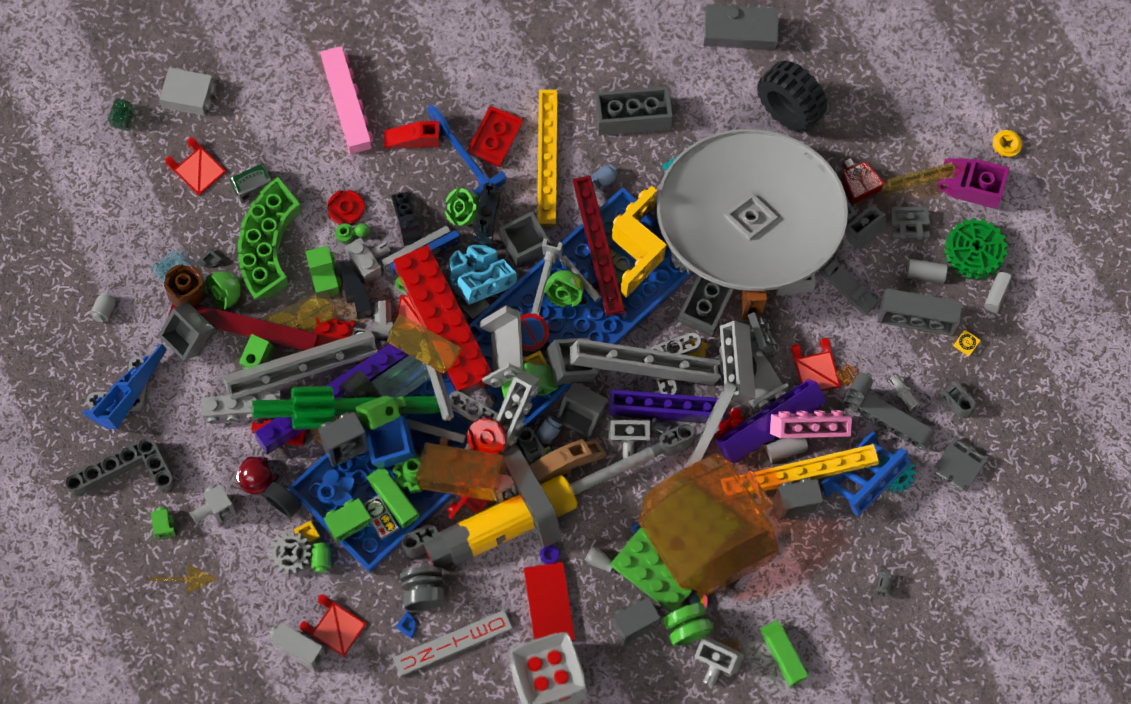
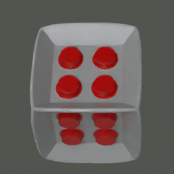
M567 632L527 642L508 652L512 676L522 704H577L587 698L588 691L583 671L572 640Z

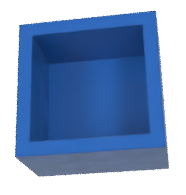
M402 415L376 429L364 427L371 461L378 469L405 462L410 458H416L409 423Z

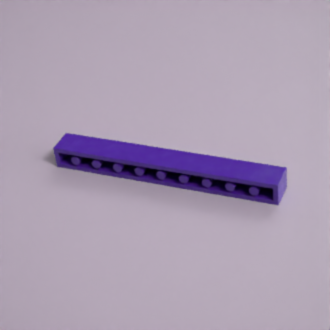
M415 327L404 334L403 337L401 336L326 386L332 387L334 398H355L375 385L378 379L389 376L394 370L401 368L422 354L420 343L425 338ZM291 417L275 418L255 431V437L261 448L268 455L306 429H293Z

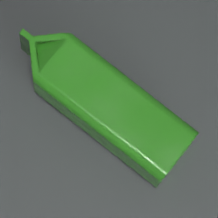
M384 468L377 469L366 477L403 529L419 519L418 511L388 471Z
M778 620L761 627L763 639L788 687L806 680L809 675Z

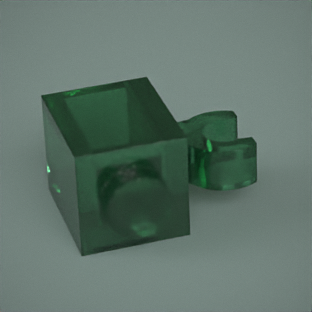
M116 98L107 118L110 127L128 131L135 115L133 104Z

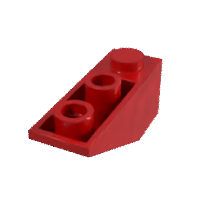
M419 121L384 130V149L439 147V121Z

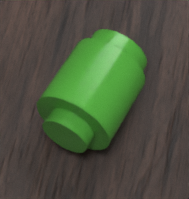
M313 544V549H311V569L315 570L318 574L327 573L331 569V549L329 544Z

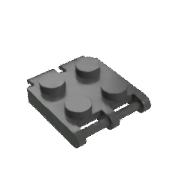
M955 436L936 464L935 468L938 470L935 475L944 481L951 477L950 485L962 491L964 487L969 488L989 457L981 455L973 449V446H967L958 440L959 437ZM955 443L959 444L960 446H962L963 448H965L967 451L963 450L962 448H960L959 446H957ZM970 452L982 459V461L971 455Z

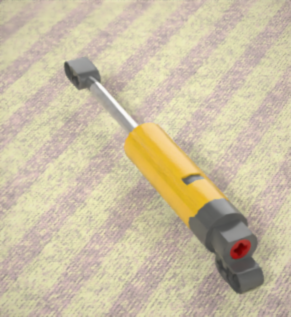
M689 424L677 426L663 433L660 436V442L572 484H569L564 476L559 475L540 484L558 518L577 509L576 494L660 454L670 457L690 448L695 441L694 428ZM520 494L440 532L433 525L423 526L405 535L402 539V545L405 554L410 558L426 553L433 567L441 568L451 562L457 566L534 529L535 526L529 510ZM410 544H416L412 548L408 547Z

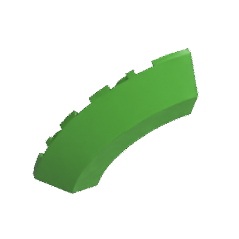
M279 177L270 182L250 205L251 208L243 219L238 239L240 270L244 282L255 300L273 297L289 286L287 277L283 273L278 261L279 245L286 228L302 211L300 203Z

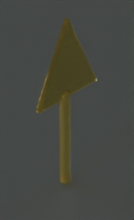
M188 565V577L149 578L150 581H187V594L217 580Z

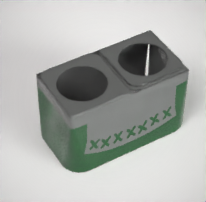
M265 164L255 166L230 179L231 187L241 203L260 195L259 189L272 182ZM254 193L250 198L242 199L245 194Z

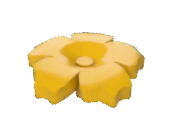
M692 339V340H691V343H688V344H691L692 346H695V345H696V344H695L696 341H695L694 339ZM701 341V348L696 352L688 354V356L705 358V350L708 349L707 343Z

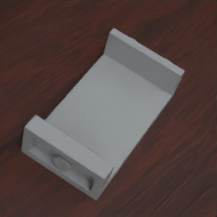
M504 306L479 321L480 328L491 333L493 373L482 378V382L496 388L514 379V376L523 371L520 312L508 306Z
M752 329L750 330L752 356L757 363V372L754 377L756 398L750 400L749 403L753 409L757 407L762 409L770 404L769 401L774 398L777 400L785 395L789 385L787 383L783 385L755 341L756 337ZM720 346L719 354L722 357V349Z

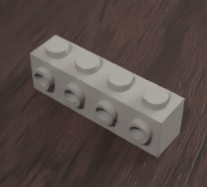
M737 321L721 325L720 336L724 385L727 381L737 385L731 401L744 403L756 398L750 327Z
M524 370L514 376L496 419L504 427L507 435L506 445L501 452L506 451L509 447H513L517 442L518 437L516 434L522 429L525 423L523 418L532 407L531 399L537 395L540 388L538 387L540 379Z
M280 391L252 393L231 400L229 395L201 398L202 417L205 423L217 424L224 421L237 422L246 419L257 420L259 418H252V400H282Z

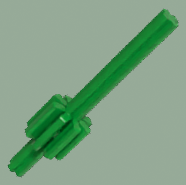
M331 386L293 387L290 399L252 400V418L291 417L293 429H320L324 423L334 422L335 416L353 412L358 416L356 406L379 397L334 398ZM436 396L403 397L406 407L398 410L399 414L441 413Z

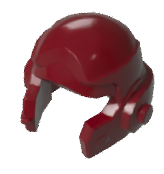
M249 456L237 470L239 486L251 495H262L271 483L276 482L280 476L279 474H273L271 477V470L268 465V458Z

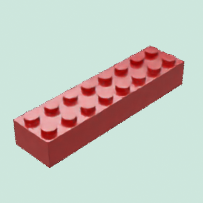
M429 245L393 259L394 269L435 352H437V357L440 358L439 361L454 391L467 395L488 386L489 384L482 382V378L492 372Z

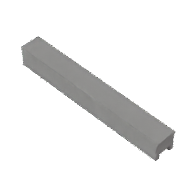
M371 330L227 374L222 376L226 392L231 400L370 357L377 353L378 350L375 344V337Z
M578 339L570 346L571 365L713 386L721 378V374H718L720 360Z

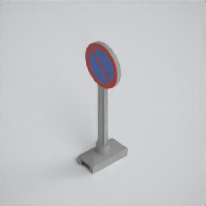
M543 239L542 251L543 255H545V264L532 312L520 316L522 350L524 351L540 349L549 338V327L547 322L539 316L552 265L555 263L556 258L560 259L563 255V243L561 242L558 243V247H555L554 245H548V239Z

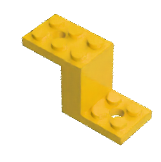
M653 186L648 190L644 189L639 194V199L635 203L631 202L627 206L626 212L622 216L618 215L613 221L612 240L637 260L634 264L635 267L632 270L628 269L622 276L621 294L625 298L664 260L667 244L640 223L655 206L657 190Z

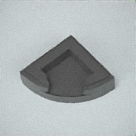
M210 248L197 260V263L203 267L212 268L224 263V259Z

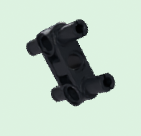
M489 182L485 183L483 190H481L477 220L473 231V241H476L478 245L488 247L493 240L495 219L500 202V192L496 191L495 184L491 183L490 186ZM483 215H490L491 217H490V218H486V217L483 218L482 216H483Z

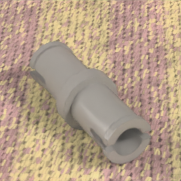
M899 374L892 376L888 380L897 392V397L903 400L910 412L920 406V403L911 393V388L905 385Z

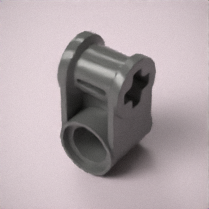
M954 380L948 388L939 392L940 398L956 415L961 418H967L971 415L975 407V401L959 382ZM961 404L967 405L969 409H963Z
M522 427L517 432L518 445L528 465L546 455L542 444L537 439L532 428Z

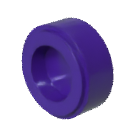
M550 545L541 549L540 559L544 564L558 562L560 552L556 546Z

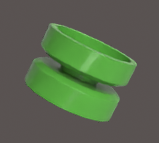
M694 603L682 607L663 618L662 621L666 630L673 631L669 636L673 647L683 646L699 640L714 630L709 619H702L707 613L703 603Z

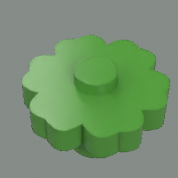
M416 454V458H410L405 462L395 464L393 468L394 480L401 490L408 489L410 493L422 492L423 486H429L433 479L431 462L425 456L418 458Z

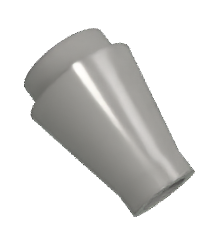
M592 546L584 560L588 562V565L610 572L612 560L598 547L594 548Z

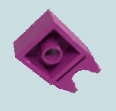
M948 158L944 160L943 168L948 169L956 177L952 179H939L937 185L939 190L952 198L994 209L999 208L1010 167L975 158L973 160L966 158Z

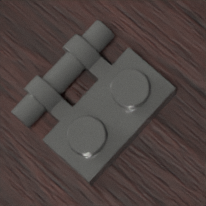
M891 207V227H899V231H892V238H899V240H906V238L916 240L930 238V231H923L922 228L928 227L930 224L928 207ZM906 227H915L916 231H906Z
M755 312L749 314L748 318L760 350L765 353L770 352L771 355L777 354V343L772 338L770 332L772 329L770 324H767L766 318L760 317Z

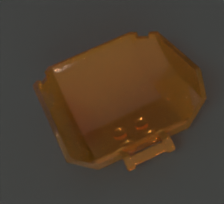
M713 454L668 477L644 496L638 523L679 588L693 589L707 596L772 562L779 549L773 526L763 512L772 507L774 502L771 498H768L756 480L753 470L740 477L730 461L717 454ZM749 482L761 500V504L758 505L745 483Z

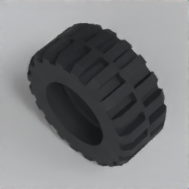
M792 61L777 62L758 81V97L761 99L762 105L765 106V110L779 124L786 126L789 130H794V132H804L810 129L826 113L828 106L826 93L822 90L821 84L816 81L817 79L807 69H803L801 65L794 64Z

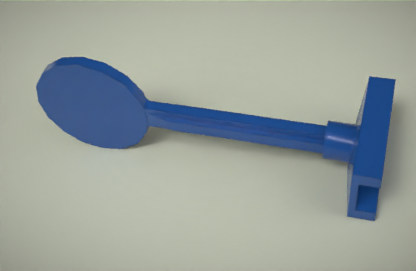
M434 105L427 107L430 119L432 121H439V132L444 137L449 138L452 146L478 178L477 181L480 183V186L473 191L479 197L485 183L489 182L490 186L491 183L495 184L496 189L506 183L504 179L507 176L503 171L491 179L486 173L484 174L460 141L451 133L450 127L441 112Z

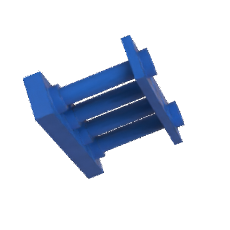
M873 431L856 448L874 444L876 453L889 461L883 467L877 465L866 467L875 473L868 481L853 471L825 477L820 484L825 496L829 497L835 491L850 500L851 509L858 517L911 464L907 451L902 448L896 454H892L879 446L878 439ZM846 478H849L862 486L857 494H853L840 486V484Z

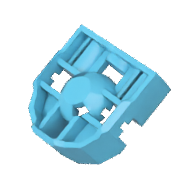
M471 245L468 246L466 254L463 255L458 250L449 258V285L468 305L510 289L517 282L516 272L504 259L498 261L497 251L488 246Z

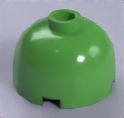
M465 188L454 189L449 193L445 202L447 203V210H445L447 219L454 225H472L477 220L480 197L472 190Z
M568 270L556 271L549 277L544 293L546 292L548 301L554 305L566 307V305L572 304L571 307H574L582 299L583 283L574 272Z
M218 271L206 278L207 290L211 288L214 295H210V297L219 309L225 310L239 301L242 283L238 277L227 271Z

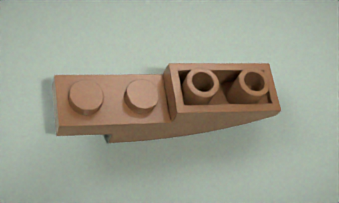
M581 439L548 453L529 465L540 483L559 475L568 474L574 467L603 459L606 453L597 439L584 442Z

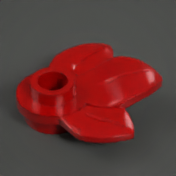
M739 407L732 408L727 419L719 423L718 427L720 430L714 435L716 439L743 422L744 416L741 414Z

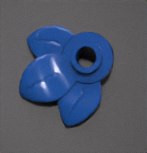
M335 469L327 472L323 477V485L317 491L319 500L323 503H334L337 506H344L347 501L353 499L349 492L353 488L354 479L350 477L338 478ZM326 491L331 492L329 497L324 496Z

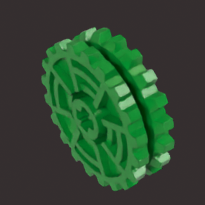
M972 218L971 221L965 219L962 224L957 223L955 229H951L944 245L946 247L944 255H948L946 258L947 263L952 264L951 269L957 270L959 276L964 274L966 279L969 280L971 277H974L975 280H980V277L987 279L989 274L994 275L997 272L996 270L1001 268L1007 256L1005 249H1007L1008 243L1004 242L1006 237L1000 234L1001 229L993 227L994 223L990 222L988 224L985 219L977 221L976 218Z

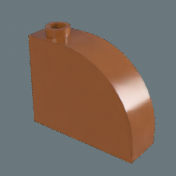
M740 290L741 321H750L748 315L753 312L761 317L767 301V292Z

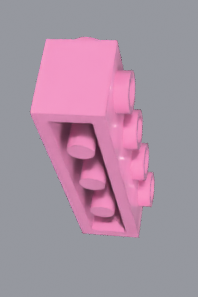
M815 410L811 414H808L807 411H796V414H790L791 412L779 411V414H771L770 434L779 438L851 436L852 417L843 414L841 410H831V413Z

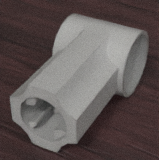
M386 300L378 301L374 307L375 339L394 338L391 302Z

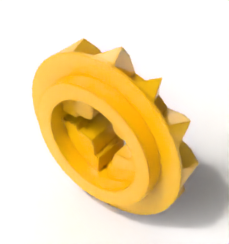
M1002 130L994 136L992 146L1001 157L1007 156L1010 158L1020 152L1022 140L1015 132ZM1004 141H1005L1006 143L1012 141V143L1010 144L1009 147H1008V146L1002 147L1003 144H1004Z

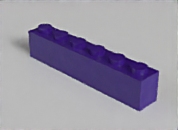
M807 379L715 441L725 460L731 463L740 462L745 455L755 452L759 449L760 445L775 438L774 435L770 434L771 414H779V411L791 412L790 414H796V411H807L810 413L820 409L821 405L827 401L818 383Z
M611 390L608 415L649 419L656 417L662 420L706 423L718 398ZM727 408L723 414L721 421L726 419Z

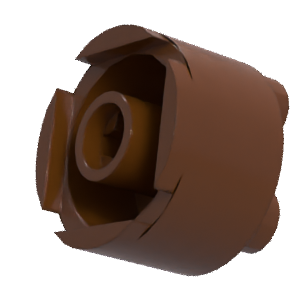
M179 264L172 267L166 273L164 287L169 301L174 306L178 307L189 303L194 307L206 297V287L202 274L195 266Z

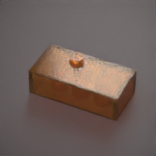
M425 443L416 475L418 488L496 501L505 467L503 455Z

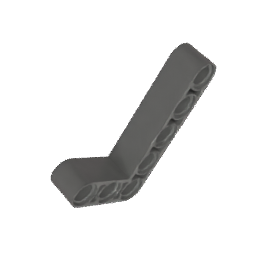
M859 372L849 387L843 404L865 418L867 416L868 420L883 428L884 426L885 430L918 449L926 450L935 432L927 425L869 393L873 379L867 374Z
M146 437L70 474L65 480V485L72 495L79 496L144 463L161 492L168 493L172 491L175 487V481L153 439ZM146 446H152L149 452H144ZM134 455L131 461H126L127 456ZM154 463H161V465L158 468H152V465ZM116 464L113 470H108L109 465ZM98 473L95 479H90L91 474ZM163 479H169L166 485H160ZM80 482L77 488H72L73 483Z
M515 445L504 452H500L498 454L533 518L536 534L542 547H548L562 540L556 513L519 447Z

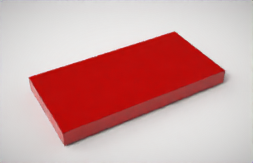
M563 562L525 567L524 576L534 640L567 632L572 642L575 641Z

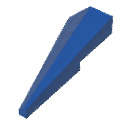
M158 344L156 350L149 357L146 355L142 359L144 362L137 369L132 367L110 387L111 389L103 398L99 397L96 400L98 404L91 410L85 409L82 413L106 429H118L167 351L165 346Z

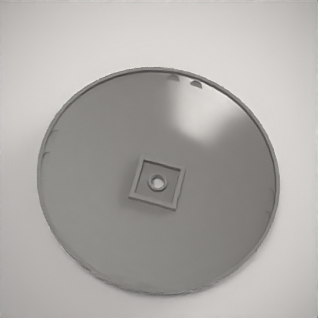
M738 129L720 132L697 141L688 147L667 169L661 181L657 198L659 227L673 254L700 277L724 287L746 291H766L788 287L818 272L828 263L839 248L844 237L848 217L847 200L841 181L821 155L792 137L758 129ZM753 215L756 218L754 220H749L746 218V216Z

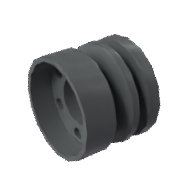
M432 566L417 567L400 574V579L403 582L401 587L404 590H408L402 595L405 610H430L446 604L444 589L437 587L443 584V579L440 578L442 576L441 568Z

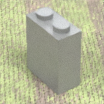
M169 67L159 99L162 108L205 116L206 110H209L211 107L210 96L215 93L216 83H214L211 75Z
M282 622L278 626H274L270 632V641L275 649L313 672L316 671L325 657L322 646Z

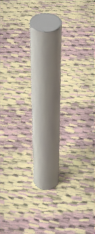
M566 255L561 257L560 261L569 271L577 274L582 280L583 288L595 302L601 299L599 293Z

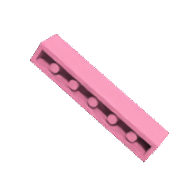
M342 46L321 51L322 63L350 154L372 149L371 142H374L372 132L367 131L366 126H369L367 116L362 115L361 110H364L362 100L357 98V94H359L357 84L352 82V79H354L352 68L347 66V63H350L347 52L343 53Z

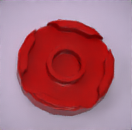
M352 190L336 192L331 196L327 205L329 217L339 225H353L364 215L365 206L363 199Z
M492 418L476 420L467 434L471 449L483 457H492L499 454L507 442L504 427Z

